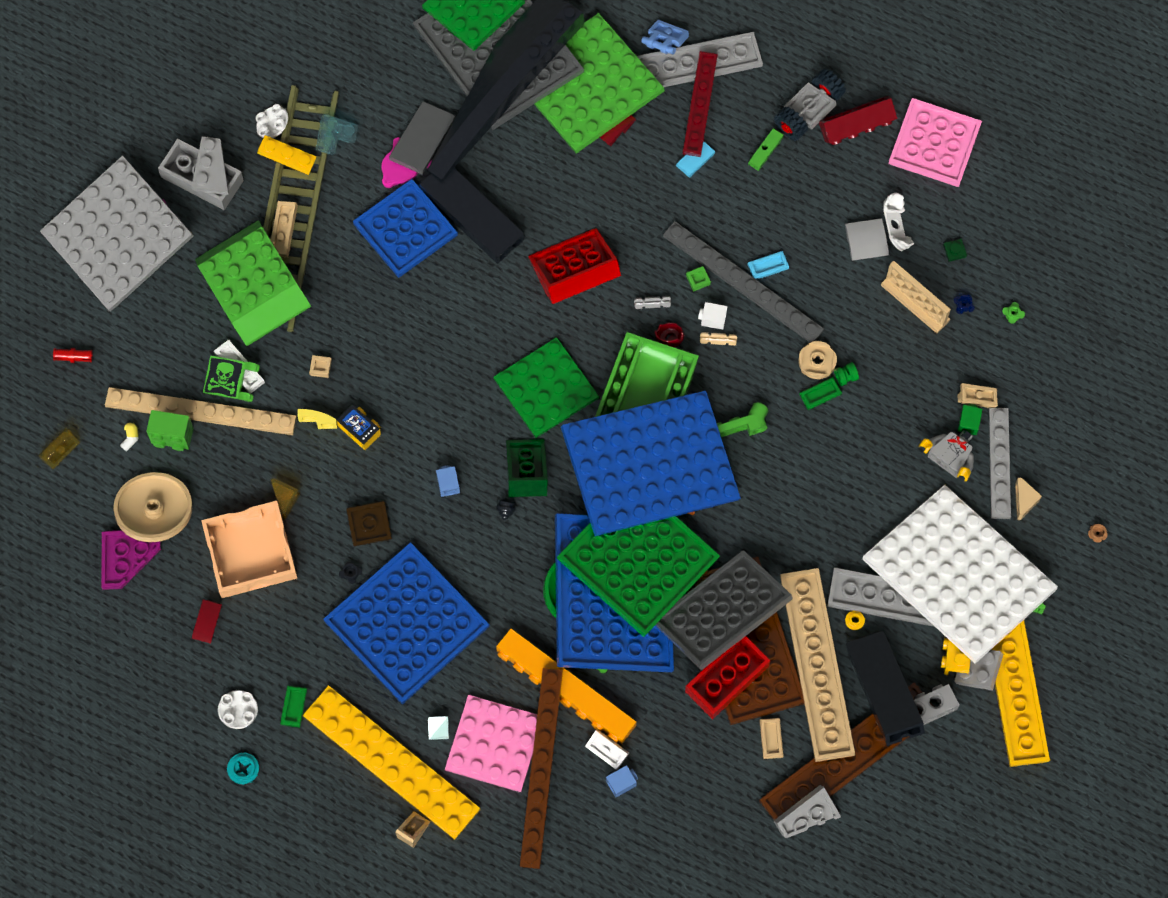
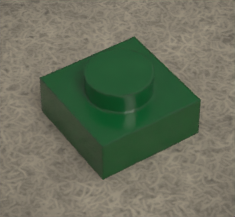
M962 239L943 244L948 262L967 257Z

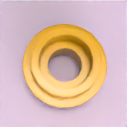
M851 611L846 615L845 623L849 629L859 630L864 626L865 618L861 612ZM852 618H858L859 622L854 623Z

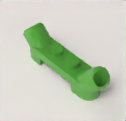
M756 402L746 417H734L727 423H717L720 436L724 437L746 429L749 436L764 432L768 428L765 422L769 412L767 406Z

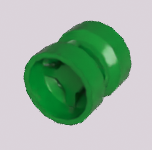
M853 362L846 364L843 368L838 367L834 369L835 377L840 386L846 385L849 381L859 380L858 371Z

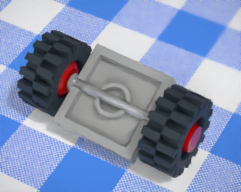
M822 69L812 79L813 84L808 82L774 117V123L778 125L777 128L789 137L790 140L798 141L808 131V127L813 129L846 93L845 85L841 83L842 80L838 79L837 75L833 74L831 70Z

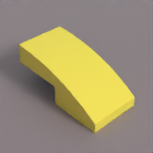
M298 409L299 422H317L318 429H337L335 418L319 411Z

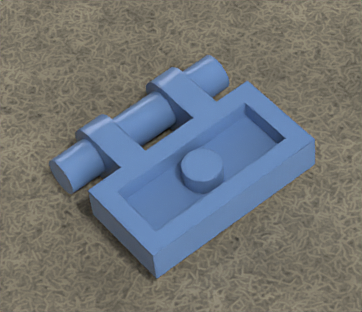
M657 20L648 30L650 37L644 36L641 42L651 49L656 48L664 54L674 55L676 48L672 47V45L680 47L689 37V31Z

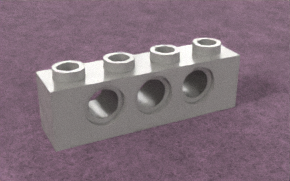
M940 684L934 687L932 692L928 694L923 692L914 697L916 707L922 712L920 716L924 725L956 711L959 707V703L949 684L945 686ZM937 700L939 702V706L933 707L930 705L929 701Z

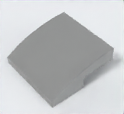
M882 218L845 224L852 261L889 255Z

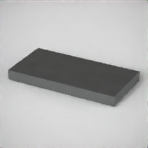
M422 102L389 156V160L423 175L456 116L426 102Z

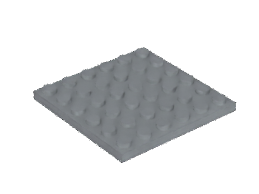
M121 156L40 230L108 311L116 308L194 236L124 156Z

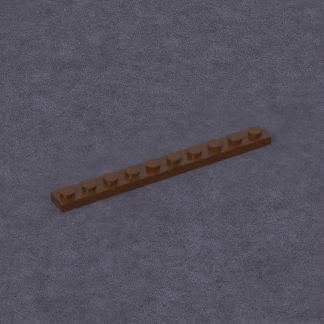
M543 668L520 859V867L540 869L563 670Z

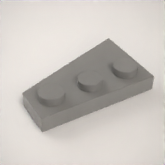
M202 137L191 186L192 190L229 195L220 139Z
M819 785L775 819L774 823L782 836L788 838L806 831L811 826L822 825L829 819L840 818L841 815L825 788Z

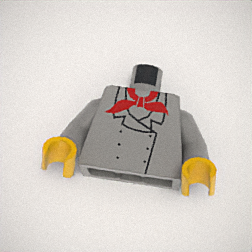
M963 430L959 436L950 432L948 435L941 434L930 439L925 438L918 445V447L922 446L925 448V454L929 451L928 458L955 478L964 476V481L968 480L974 463V455L971 453L973 447L968 444L972 435L968 431Z

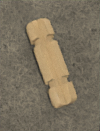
M702 332L700 334V343L708 344V342H711V344L718 345L729 343L728 345L735 346L737 344V335L729 334V336H726V334L711 333L710 335Z

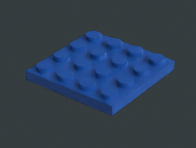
M413 179L353 221V225L398 278L458 235V232Z

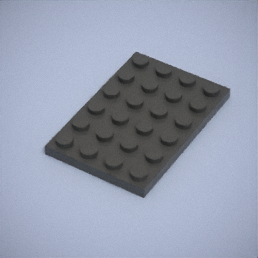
M743 550L684 595L655 626L700 670H703L789 603L793 597L792 594Z

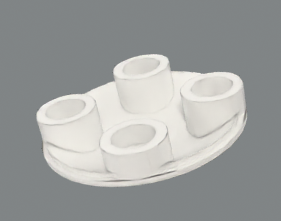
M275 104L264 112L258 113L256 116L258 135L262 138L265 135L275 138L281 134L288 123L287 111L279 104Z
M235 690L224 694L218 705V715L221 721L233 729H242L252 724L258 712L257 702L252 694L242 690Z

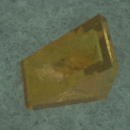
M273 478L271 483L283 519H286L300 496L299 490Z

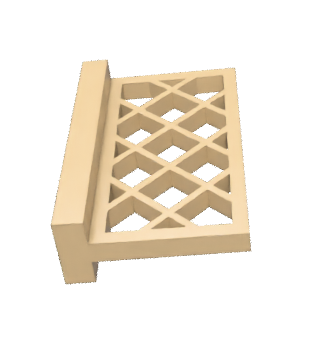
M893 261L881 286L934 332L938 333L950 321L948 316L951 309Z

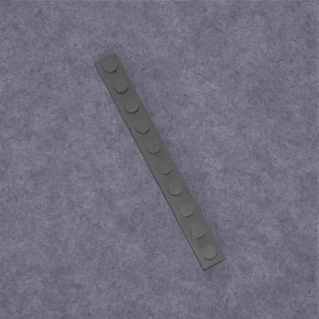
M674 221L663 234V237L809 343L816 341L824 331V328L677 222Z

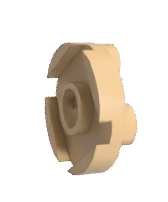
M813 341L801 349L798 363L803 374L813 379H823L829 377L834 371L837 356L827 343ZM816 356H819L820 360H823V362L815 364V362L812 359H815Z

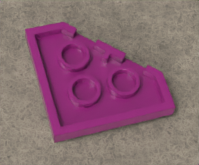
M123 531L102 532V590L122 589L161 550V541H139L131 538Z

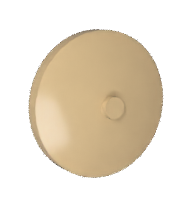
M158 472L141 474L130 479L118 491L114 501L115 519L120 529L133 539L143 542L163 541L177 535L188 524L192 514L191 495L187 487L176 477Z

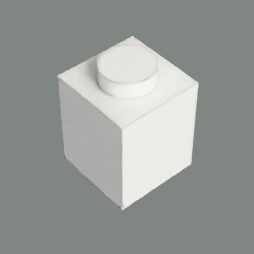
M705 302L704 309L700 308L698 319L702 320L701 326L723 330L727 306Z

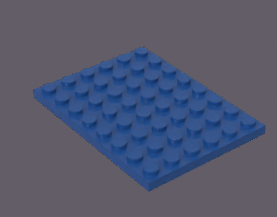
M706 391L561 426L594 536L741 499Z
M556 514L557 667L673 672V642L659 628L654 626L643 637L557 559V556L590 523L588 515Z

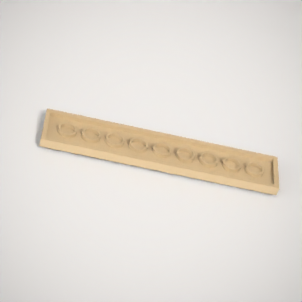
M819 568L780 574L781 585L793 597L785 606L815 762L855 756Z

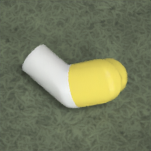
M127 423L124 426L127 438L120 446L126 452L139 438L138 428L134 423Z

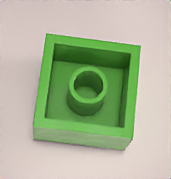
M151 410L146 432L153 446L158 448L170 446L174 450L183 451L190 447L194 428L190 417L187 415Z

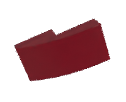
M630 115L600 138L609 146H612L621 133L625 134L636 119Z
M203 599L192 639L211 644L222 604Z

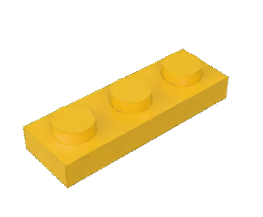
M266 135L257 154L307 175L310 174L316 160V156Z

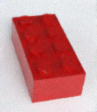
M745 636L705 667L686 685L685 692L713 720L769 667L770 660Z

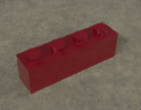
M884 96L819 121L824 141L831 145L841 143L844 138L852 139L859 136L858 133L865 131L867 133L874 131L875 127L879 125H890L893 120L897 119L892 98Z

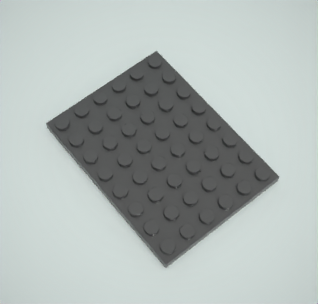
M525 0V4L475 51L469 48L429 13L414 21L413 25L464 94L468 96L495 44L533 3L531 0ZM566 45L492 125V131L584 73V68Z

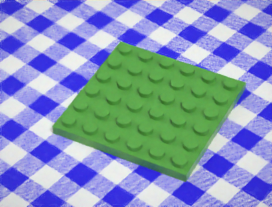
M598 13L586 21L566 44L567 48L584 68V73L534 105L577 154L665 90L661 83Z

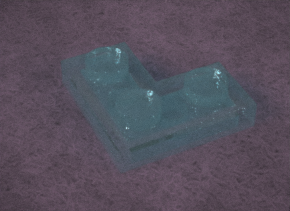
M326 114L322 115L316 150L334 155L338 140L347 143L355 142L358 125Z

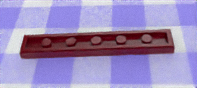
M703 51L699 53L683 155L701 157L718 56L716 53Z

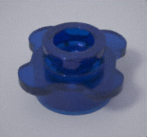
M970 295L954 298L958 314L974 311L975 307L972 305L973 302Z

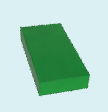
M832 377L800 392L799 395L806 408L810 410L842 395V392Z
M287 685L281 725L300 728L307 688Z

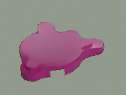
M399 137L393 140V149L382 161V184L386 188L407 183L418 174L389 160V156L400 140Z

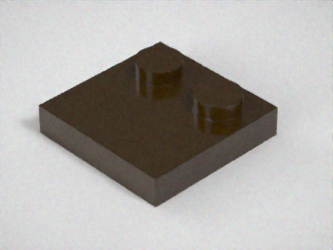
M384 501L346 508L354 547L392 539Z

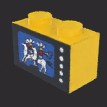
M352 404L336 420L337 426L360 447L366 450L381 435L380 425L373 419L370 421L366 417L367 414L360 407L356 408Z

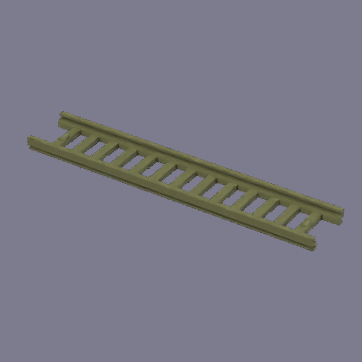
M291 85L287 105L288 123L282 132L280 142L287 145L291 143L321 147V156H316L314 163L319 164L317 173L310 172L307 175L297 170L284 169L283 164L276 162L263 228L271 239L270 234L274 226L275 210H277L279 193L312 198L311 207L298 205L297 213L309 215L308 224L295 222L293 229L305 231L304 241L292 239L290 247L303 249L301 258L282 257L285 264L299 266L298 275H293L302 290L339 92L334 91L332 94L330 107L298 103L299 89ZM295 110L328 114L327 123L293 119ZM299 127L325 131L324 140L291 136V128ZM282 177L316 182L314 190L280 186ZM296 316L289 320L288 332L294 331Z

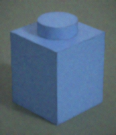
M442 466L439 470H436L441 497L460 493L455 466Z
M626 765L608 775L606 782L616 798L636 787L638 777L634 770H629Z

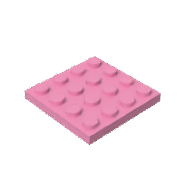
M912 98L888 164L959 187L982 121Z
M468 695L445 771L521 792L533 755L537 714Z

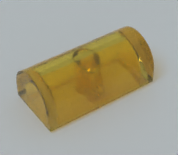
M65 428L38 456L51 469H54L80 442L70 430Z

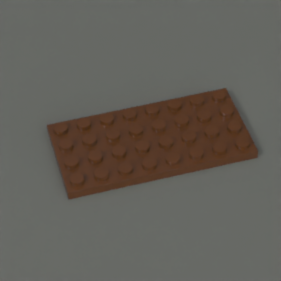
M759 557L753 558L761 566ZM719 568L706 571L687 592H690ZM777 612L746 635L770 660V664L760 676L725 708L730 725L804 704L801 685Z

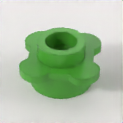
M1013 302L1008 308L1004 307L1002 313L1011 324L1025 316L1024 311L1020 310L1019 304Z

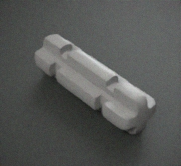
M670 296L634 299V307L636 309L671 306Z

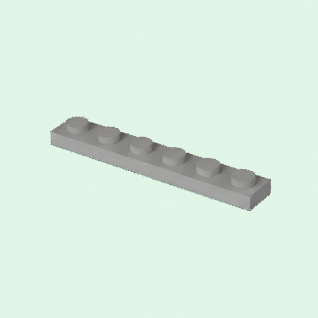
M989 408L991 519H1010L1008 408Z

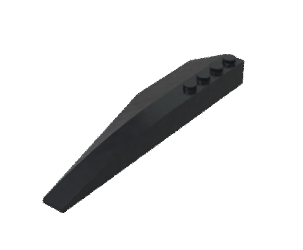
M563 0L534 1L495 44L428 168L431 174L441 181L446 178L585 24L583 12Z

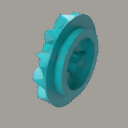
M236 754L227 765V773L235 783L242 785L252 783L258 776L259 764L251 754ZM239 762L243 764V766L249 765V767L247 768V776L243 772H238L240 770Z

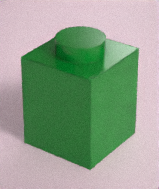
M973 404L963 405L957 432L966 430L971 435H977L982 409Z

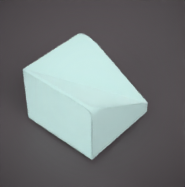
M448 716L428 717L429 740L449 739Z

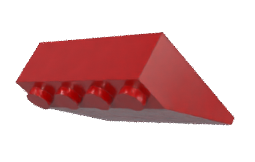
M596 228L528 256L552 304L621 276L617 258Z

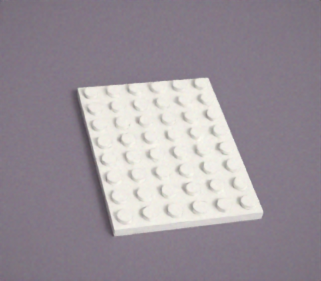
M946 485L942 486L863 556V560L975 664L1052 595L1058 587Z

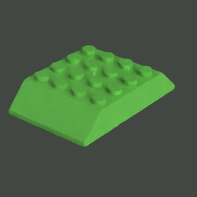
M259 220L195 259L198 268L246 346L311 307Z
M627 332L595 417L687 395L699 356Z

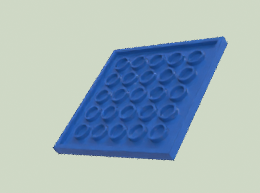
M411 542L323 619L401 704H404L490 627L488 622Z

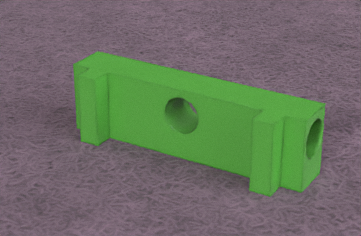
M773 128L749 160L748 165L759 171L778 144H780L784 135Z

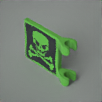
M210 356L203 393L252 402L253 394L241 392L245 370L258 372L260 365Z

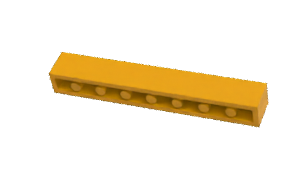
M510 629L496 646L497 652H499L497 655L506 662L507 660L511 661L514 664L513 667L518 672L523 673L524 671L529 675L528 678L536 685L541 684L543 668L563 670L560 702L567 708H570V706L576 710L575 713L581 719L585 720L587 718L592 722L591 725L596 730L605 731L608 734L607 737L615 743L623 744L636 727L634 719L564 667H557L556 661L514 630Z

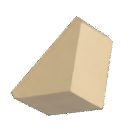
M1017 478L1015 483L1017 520H1021L1040 501L1042 496L1025 480Z
M413 812L396 830V836L414 848L430 824V821Z

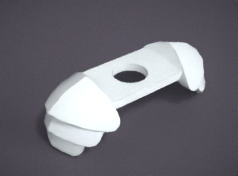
M896 192L885 199L883 212L890 241L898 250L903 251L911 247L914 242L911 240V237L905 236L900 214L905 211L903 207L905 204L904 196ZM891 220L897 222L898 229H895L892 226Z

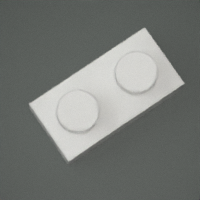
M598 729L585 745L586 748L616 770L619 769L629 754L628 751Z

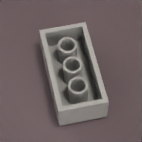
M177 138L158 167L161 178L225 210L244 181L242 172L224 163L229 195L192 190L191 186L199 149Z

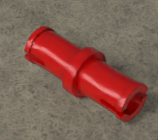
M54 348L53 361H70V363H75V361L92 362L93 351L76 350L75 348H71V350Z

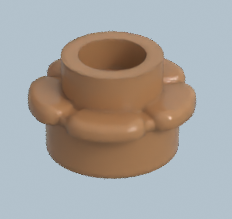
M1094 524L1090 527L1088 536L1094 542L1100 543L1107 538V530L1101 524Z

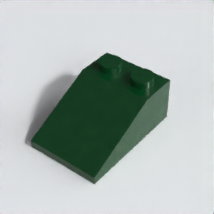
M544 439L506 440L508 496H547L548 478Z

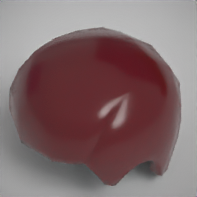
M668 322L659 325L658 329L655 330V338L659 343L676 348L682 343L684 332L676 323ZM672 334L666 341V336Z

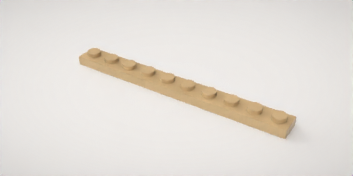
M110 387L108 388L105 407L149 414L151 410L187 415L190 417V420L287 435H293L297 418L295 415Z

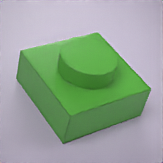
M703 266L686 273L693 292L711 285V281Z

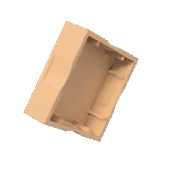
M277 501L250 507L242 512L227 513L201 520L221 598L297 579Z

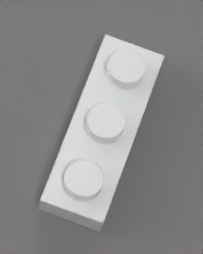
M227 340L214 350L217 357L248 362L230 340ZM245 370L242 386L251 394L265 382L257 372Z

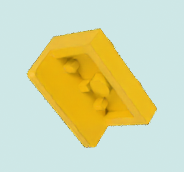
M944 638L943 650H946V656H942L941 661L944 675H948L949 671L969 674L970 659L948 638Z

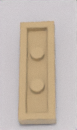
M278 201L271 241L281 257L289 256L298 208L296 202Z

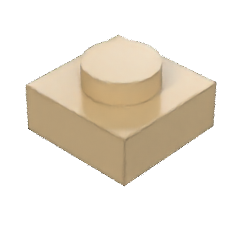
M312 355L310 376L329 378L332 359L330 357Z

